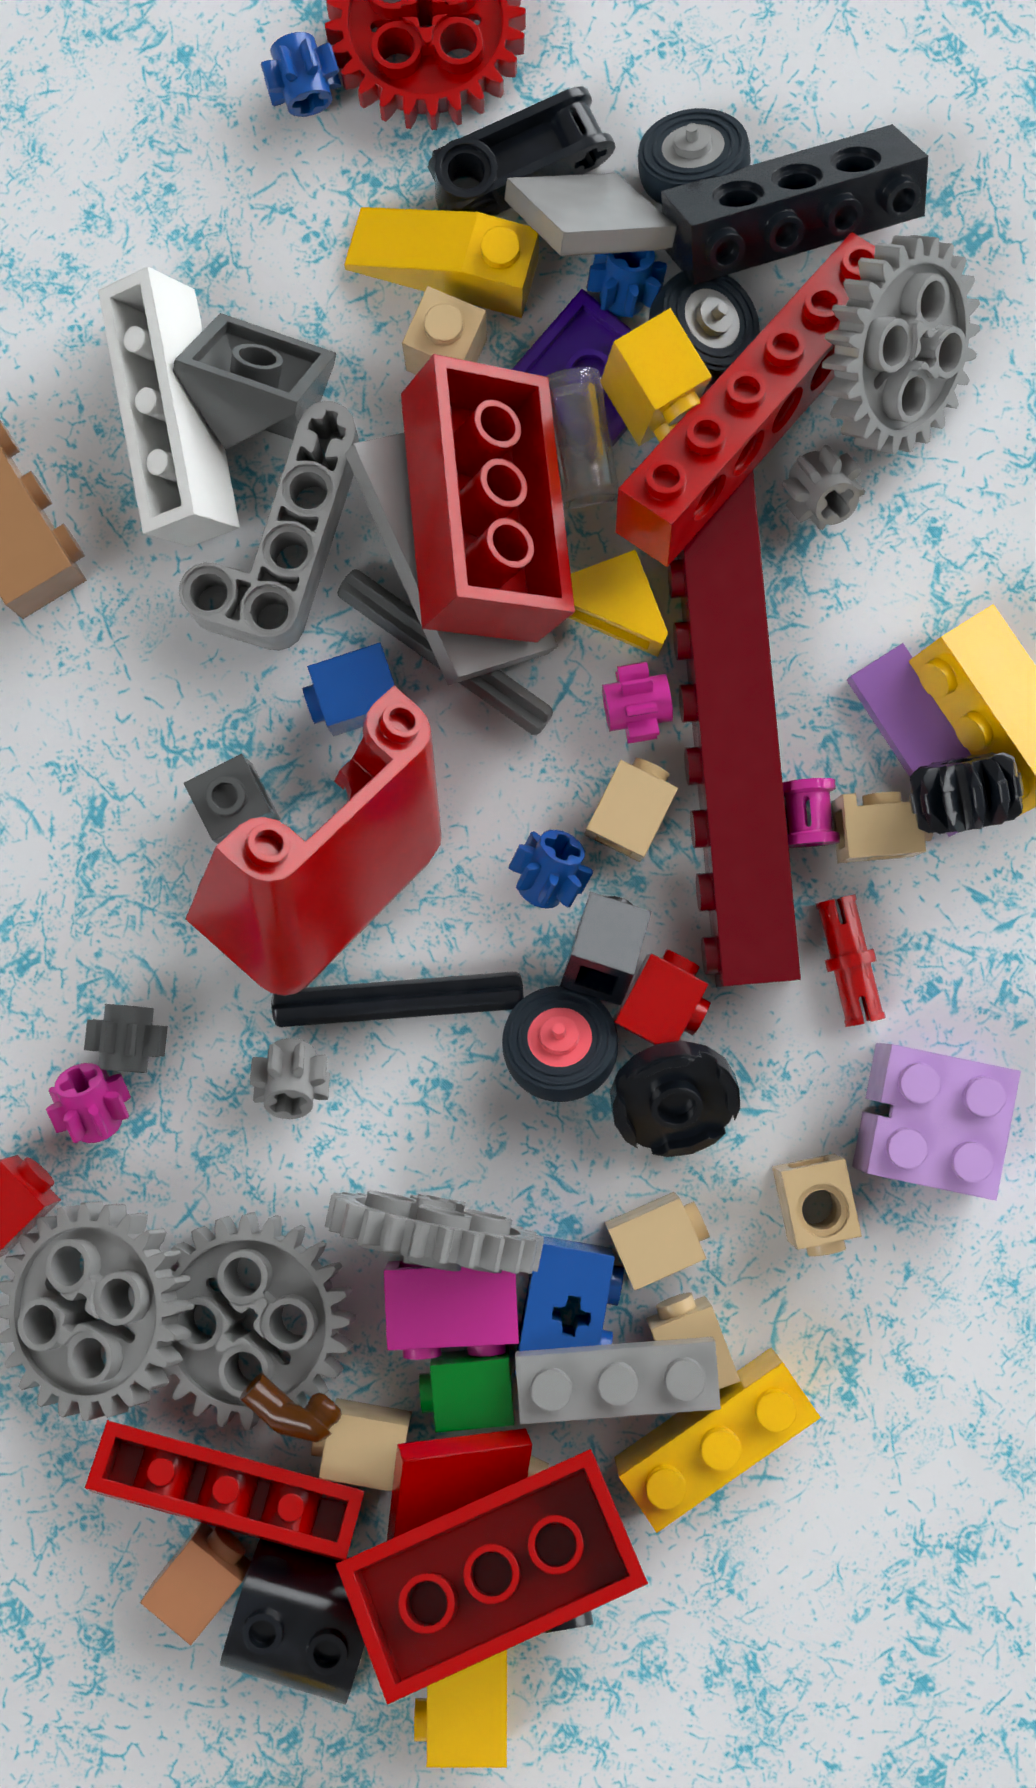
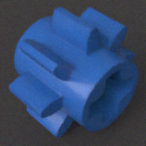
M306 32L289 33L277 39L270 48L272 60H266L260 64L272 105L275 107L286 103L288 112L297 117H307L322 112L332 102L333 98L330 90L340 88L342 85L331 44L325 43L317 47L313 35Z
M654 250L595 254L593 265H590L586 288L590 292H600V309L603 311L608 309L618 317H633L643 309L644 305L651 308L654 298L663 287L667 263L661 261L654 262Z
M548 830L541 836L535 831L531 832L525 845L519 844L508 867L513 872L521 874L516 885L520 895L530 904L546 909L554 908L560 902L567 908L571 907L577 894H582L593 874L592 869L581 865L586 852L582 844L574 836L560 830Z

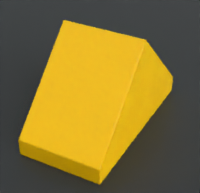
M636 549L571 573L575 612L568 618L651 655L659 656L668 631Z

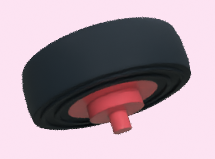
M560 986L542 988L523 998L508 1016L502 1036L504 1060L513 1079L531 1095L552 1102L574 1101L596 1091L611 1074L618 1055L617 1028L610 1012L599 999Z

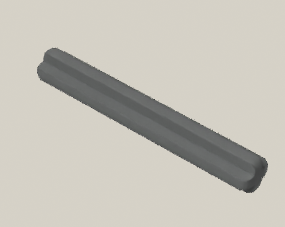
M353 569L345 577L338 589L337 594L339 598L440 669L415 610L360 570ZM500 670L458 682L531 735H538L552 717L553 710L550 705Z

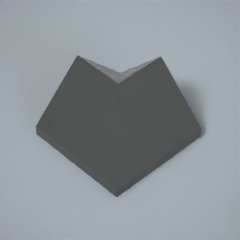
M220 313L175 359L173 372L226 450L263 430L293 440L304 411L311 405L321 402L335 364L336 353Z

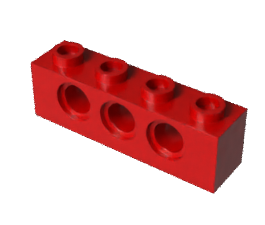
M109 1420L106 1422L85 1485V1489L92 1493L340 1561L347 1559L365 1492L360 1489Z

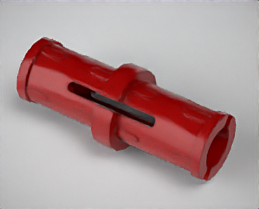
M856 894L837 899L842 924L839 921L835 899L815 903L817 910H819L830 954V959H826L825 964L827 972L834 971L845 1016V1027L865 1024L859 997L862 1000L866 1021L874 1022L886 1018L885 1011L883 1012L871 966V962L877 960L874 949L867 950L856 904Z

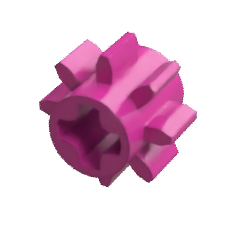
M647 662L617 666V671H615L617 682L602 684L604 711L609 732L625 729L628 744L657 739V735H660L658 724L673 721L672 699L667 676L663 674L649 677Z
M81 1063L66 1069L57 1078L55 1087H50L48 1090L54 1103L48 1106L46 1111L56 1133L68 1130L73 1143H78L79 1141L85 1143L104 1141L118 1131L122 1120L129 1117L124 1102L129 1100L131 1096L121 1073L109 1077L107 1071L100 1069L96 1064Z

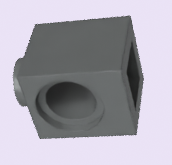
M243 754L183 783L212 841L217 844L240 824L249 819L267 817L278 821L281 820L253 764Z

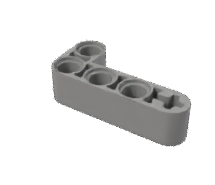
M322 401L311 405L304 411L296 429L251 572L246 573L209 562L194 565L185 572L179 585L180 600L200 627L210 632L268 650L280 651L287 649L299 641L304 632L354 476L345 453L354 443L359 442L353 416L346 407L337 402ZM332 431H339L341 439H331L326 450L327 468L322 465L324 455L318 438L329 439ZM319 487L327 492L323 503L316 508L303 509L296 505L299 493L306 488ZM298 545L308 550L304 563L299 567L283 569L277 566V557L286 547ZM217 585L227 588V598L218 609L207 611L199 608V598L208 587ZM282 604L288 607V617L280 627L270 630L258 626V616L266 606Z

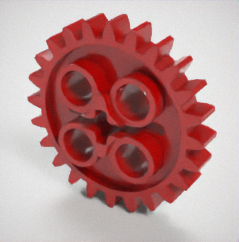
M326 0L328 17L331 21L325 23L328 43L333 45L332 49L339 69H342L343 87L345 90L359 87L358 96L362 108L372 105L379 99L381 120L386 122L399 109L404 112L407 129L412 128L418 114H426L431 129L437 130L440 113L448 112L451 119L458 126L462 124V106L468 104L480 115L485 112L484 91L498 98L504 95V80L502 76L515 78L517 75L516 55L524 54L525 33L521 31L526 29V9L519 7L521 0H401L395 3H387L382 0ZM478 20L480 24L477 25L474 21ZM423 25H432L431 27L427 28L420 27ZM376 27L377 31L375 33L372 32V29ZM456 49H465L471 52L469 56L461 59L446 55ZM397 53L410 57L401 63H390L385 60L390 55Z

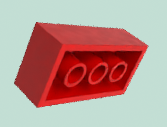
M433 354L401 393L422 629L537 643L575 612L549 379L541 375Z
M591 1449L336 1564L387 1705L648 1584Z

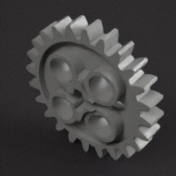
M895 235L891 244L878 243L875 245L874 259L860 258L858 261L860 281L845 279L843 283L849 300L846 305H833L832 311L840 320L839 328L825 334V339L835 345V353L822 362V368L834 370L835 377L825 387L824 394L839 397L830 415L832 418L844 420L840 433L854 437V445L894 455H896L898 450L909 453L913 452L915 442L925 444L930 442V427L944 428L945 416L943 409L945 407L957 409L959 405L954 390L957 384L968 385L970 381L967 374L963 371L965 362L976 359L977 353L973 349L968 348L969 339L980 331V326L970 324V315L978 308L980 302L979 299L967 298L975 278L970 275H962L966 258L953 256L954 245L951 243H941L937 237Z
M368 1191L367 1194H352L348 1192H342L341 1194L334 1192L331 1195L325 1227L329 1228L328 1231L340 1233V1236L344 1238L356 1239V1244L380 1252L403 1255L404 1263L447 1271H460L461 1267L490 1273H501L503 1270L518 1274L519 1271L531 1274L532 1271L538 1272L544 1244L543 1236L536 1235L537 1233L533 1231L523 1230V1227L511 1225L512 1220L509 1218L465 1209L466 1202L421 1194L410 1195L409 1198L379 1191Z
M102 1201L84 1202L80 1206H61L57 1208V1216L39 1217L36 1220L38 1233L21 1234L18 1240L26 1254L6 1256L4 1260L7 1266L15 1273L13 1280L0 1281V1291L9 1296V1305L0 1306V1318L9 1319L10 1327L0 1333V1343L13 1342L15 1351L9 1356L5 1366L10 1368L23 1365L26 1371L18 1387L21 1390L41 1386L37 1405L43 1407L58 1403V1414L60 1417L64 1418L80 1413L83 1421H89L103 1416L108 1418L126 1413L129 1407L149 1402V1390L164 1387L169 1383L162 1367L178 1365L183 1361L182 1356L171 1345L173 1341L190 1338L192 1334L185 1326L177 1323L178 1314L194 1309V1303L178 1299L177 1290L187 1285L191 1279L189 1275L173 1276L170 1268L178 1261L182 1254L180 1250L160 1251L159 1248L167 1232L165 1229L145 1231L147 1214H127L125 1204L103 1205ZM81 1255H82V1257H83V1259H84V1272H83V1274H82V1271H81V1269H80V1257H81ZM130 1285L134 1291L135 1302L133 1307L131 1306L128 1297ZM53 1313L56 1318V1331L53 1326ZM102 1345H103V1347H104V1349H105V1352H106V1364H105V1365H104L103 1360H102V1358H101V1346H102Z
M250 1212L242 1215L237 1231L230 1216L215 1220V1235L205 1226L191 1231L195 1248L185 1242L174 1245L171 1248V1251L180 1250L182 1254L177 1261L180 1266L173 1265L170 1268L173 1276L189 1275L191 1279L187 1285L177 1290L178 1299L194 1303V1309L178 1314L177 1323L185 1326L192 1332L191 1337L173 1341L171 1345L182 1356V1363L166 1368L162 1367L167 1377L176 1374L180 1379L172 1395L175 1401L190 1392L197 1396L193 1408L194 1416H200L213 1405L217 1407L216 1418L217 1426L224 1427L229 1423L236 1412L240 1414L244 1431H249L257 1425L259 1417L240 1400L242 1392L251 1382V1380L243 1376L239 1369L238 1360L239 1354L242 1351L256 1356L261 1363L262 1373L291 1400L303 1408L307 1405L305 1394L312 1397L316 1393L326 1394L329 1391L320 1375L335 1379L342 1373L344 1367L331 1354L346 1353L353 1346V1341L338 1333V1328L348 1326L356 1320V1314L338 1310V1302L346 1298L353 1291L351 1287H333L330 1279L343 1266L340 1262L324 1267L321 1265L318 1259L327 1245L324 1241L307 1249L301 1245L306 1228L303 1225L293 1228L286 1236L281 1235V1216L275 1215L268 1218L262 1230H260L255 1212ZM242 1257L251 1259L260 1269L261 1283L257 1290L243 1285L238 1277L237 1268ZM211 1277L217 1279L218 1286L222 1292L214 1291L209 1285ZM286 1304L296 1305L306 1315L308 1325L304 1335L291 1333L283 1324L282 1312ZM197 1305L206 1306L215 1315L217 1326L213 1336L204 1334L196 1326L194 1312ZM251 1308L258 1317L253 1323L254 1329L248 1332L241 1323L247 1316L245 1311ZM278 1349L286 1350L290 1354L291 1361L289 1363L281 1360Z

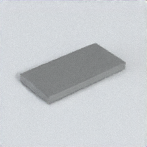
M404 433L354 443L345 453L346 458L421 624ZM423 629L448 685L548 655L558 647L552 631L539 642L534 643Z

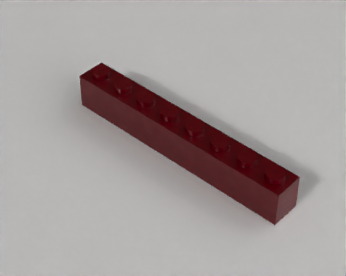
M752 471L678 554L677 560H673L668 566L670 598H681L683 622H674L673 624L674 652L676 660H686L688 684L679 685L680 716L682 723L692 722L694 747H685V774L688 785H698L700 810L690 811L691 839L693 848H703L705 873L696 874V897L699 911H709L711 936L702 937L701 939L702 962L705 975L715 974L716 987L801 980L755 483Z

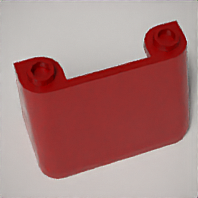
M395 685L380 697L367 712L363 722L362 731L364 736L352 759L339 770L334 780L340 788L346 789L348 795L347 803L306 841L290 827L276 819L259 817L249 819L240 824L215 847L185 920L260 987L270 993L285 996L297 994L306 988L429 864L441 845L442 833L431 727L423 711Z

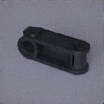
M580 86L564 90L466 136L454 139L445 146L434 150L427 167L435 181V199L438 210L480 212L496 216L512 208L504 200L507 178L583 175L603 164L613 154L616 146L610 134L602 133L590 109L592 98L588 89ZM461 177H472L479 184L473 188L466 189L460 188L452 182Z

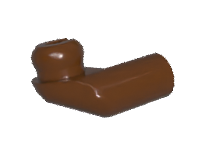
M263 1373L256 1376L240 1396V1400L276 1433L316 1443L332 1434L329 1429L341 1419L342 1415L341 1409L322 1393L312 1395L308 1404L304 1408L301 1407Z

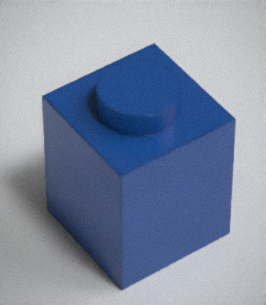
M381 642L307 666L313 684L303 687L302 690L314 724L325 721L327 728L334 737L363 727L364 718L372 705L395 684Z

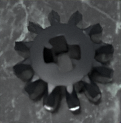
M1004 752L970 755L933 762L930 765L920 766L910 776L911 791L909 799L911 811L916 816L918 829L927 833H959L966 830L982 829L983 827L1001 825L1005 821L1014 820L1022 813L1024 788L1021 772L1017 770L1015 758Z

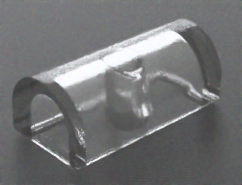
M580 367L546 375L545 377L549 379L563 510L617 501L619 484L599 370Z

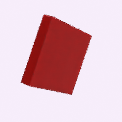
M526 1428L397 1444L387 1541L527 1478L533 1444Z

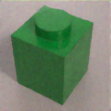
M506 1346V1353L495 1356L468 1355L467 1350L442 1352L441 1356L431 1359L429 1373H419L422 1414L434 1413L435 1433L514 1426V1401L509 1346Z

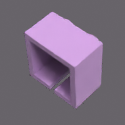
M876 1043L865 1099L891 1104L889 1117L866 1111L862 1112L852 1167L866 1174L997 1201L1021 1071L894 1044Z

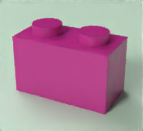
M403 1260L387 1262L384 1268L387 1350H403V1358L422 1360L441 1356V1348L467 1346L468 1355L495 1356L506 1353V1344H519L515 1273L503 1270L501 1273H490L461 1267L460 1271H447L404 1263Z

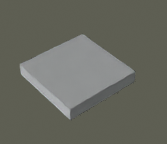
M618 173L507 178L504 200L560 256L667 250L673 246L677 226Z

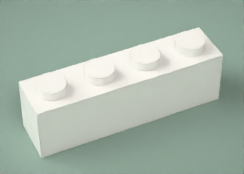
M147 266L98 289L143 534L191 547L239 529L240 525L226 451L173 372L175 359L203 331L195 289Z

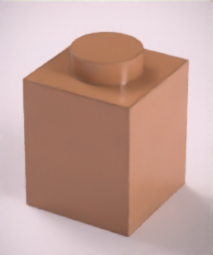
M200 1523L155 1578L140 1603L191 1646L242 1583L251 1561L244 1556L246 1551L242 1543L228 1530L215 1527L213 1530L207 1524Z

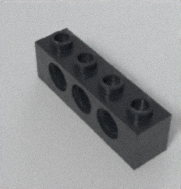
M891 124L739 168L724 176H713L661 191L662 213L677 226L673 246L665 251L695 285L843 241L852 232L859 236L925 216L929 156Z

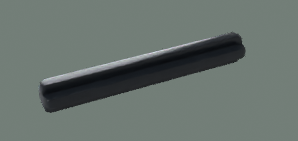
M502 972L306 987L297 994L285 996L272 994L271 1010L275 1025L278 1027L513 1010L524 998L523 982L518 972Z

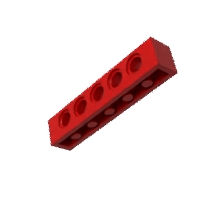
M853 232L850 233L699 399L700 404L691 408L624 481L618 488L616 533L668 567L823 392L828 383L835 377L834 370L822 368V362L835 353V345L825 339V334L838 330L840 320L832 311L833 305L847 304L849 297L843 283L845 279L861 280L858 261L860 258L874 259L875 246Z

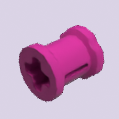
M807 778L783 782L789 848L817 847L840 843V833L833 830L830 792L836 789L835 779ZM808 800H810L812 821L810 827H808L806 802Z

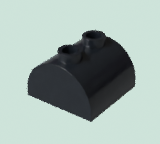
M260 1539L232 1618L220 1666L346 1705L365 1643L336 1566L341 1561Z

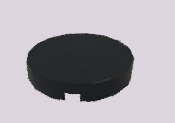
M687 1041L656 1044L633 1055L618 1070L610 1089L614 1125L624 1140L637 1149V1143L643 1147L651 1148L653 1155L663 1157L690 1155L715 1144L726 1134L724 1127L731 1121L732 1116L735 1121L740 1110L738 1082L725 1057L706 1045Z

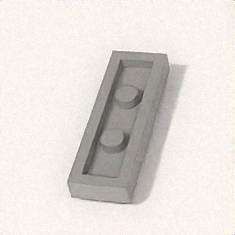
M713 1337L515 1352L520 1425L721 1409L716 1344Z

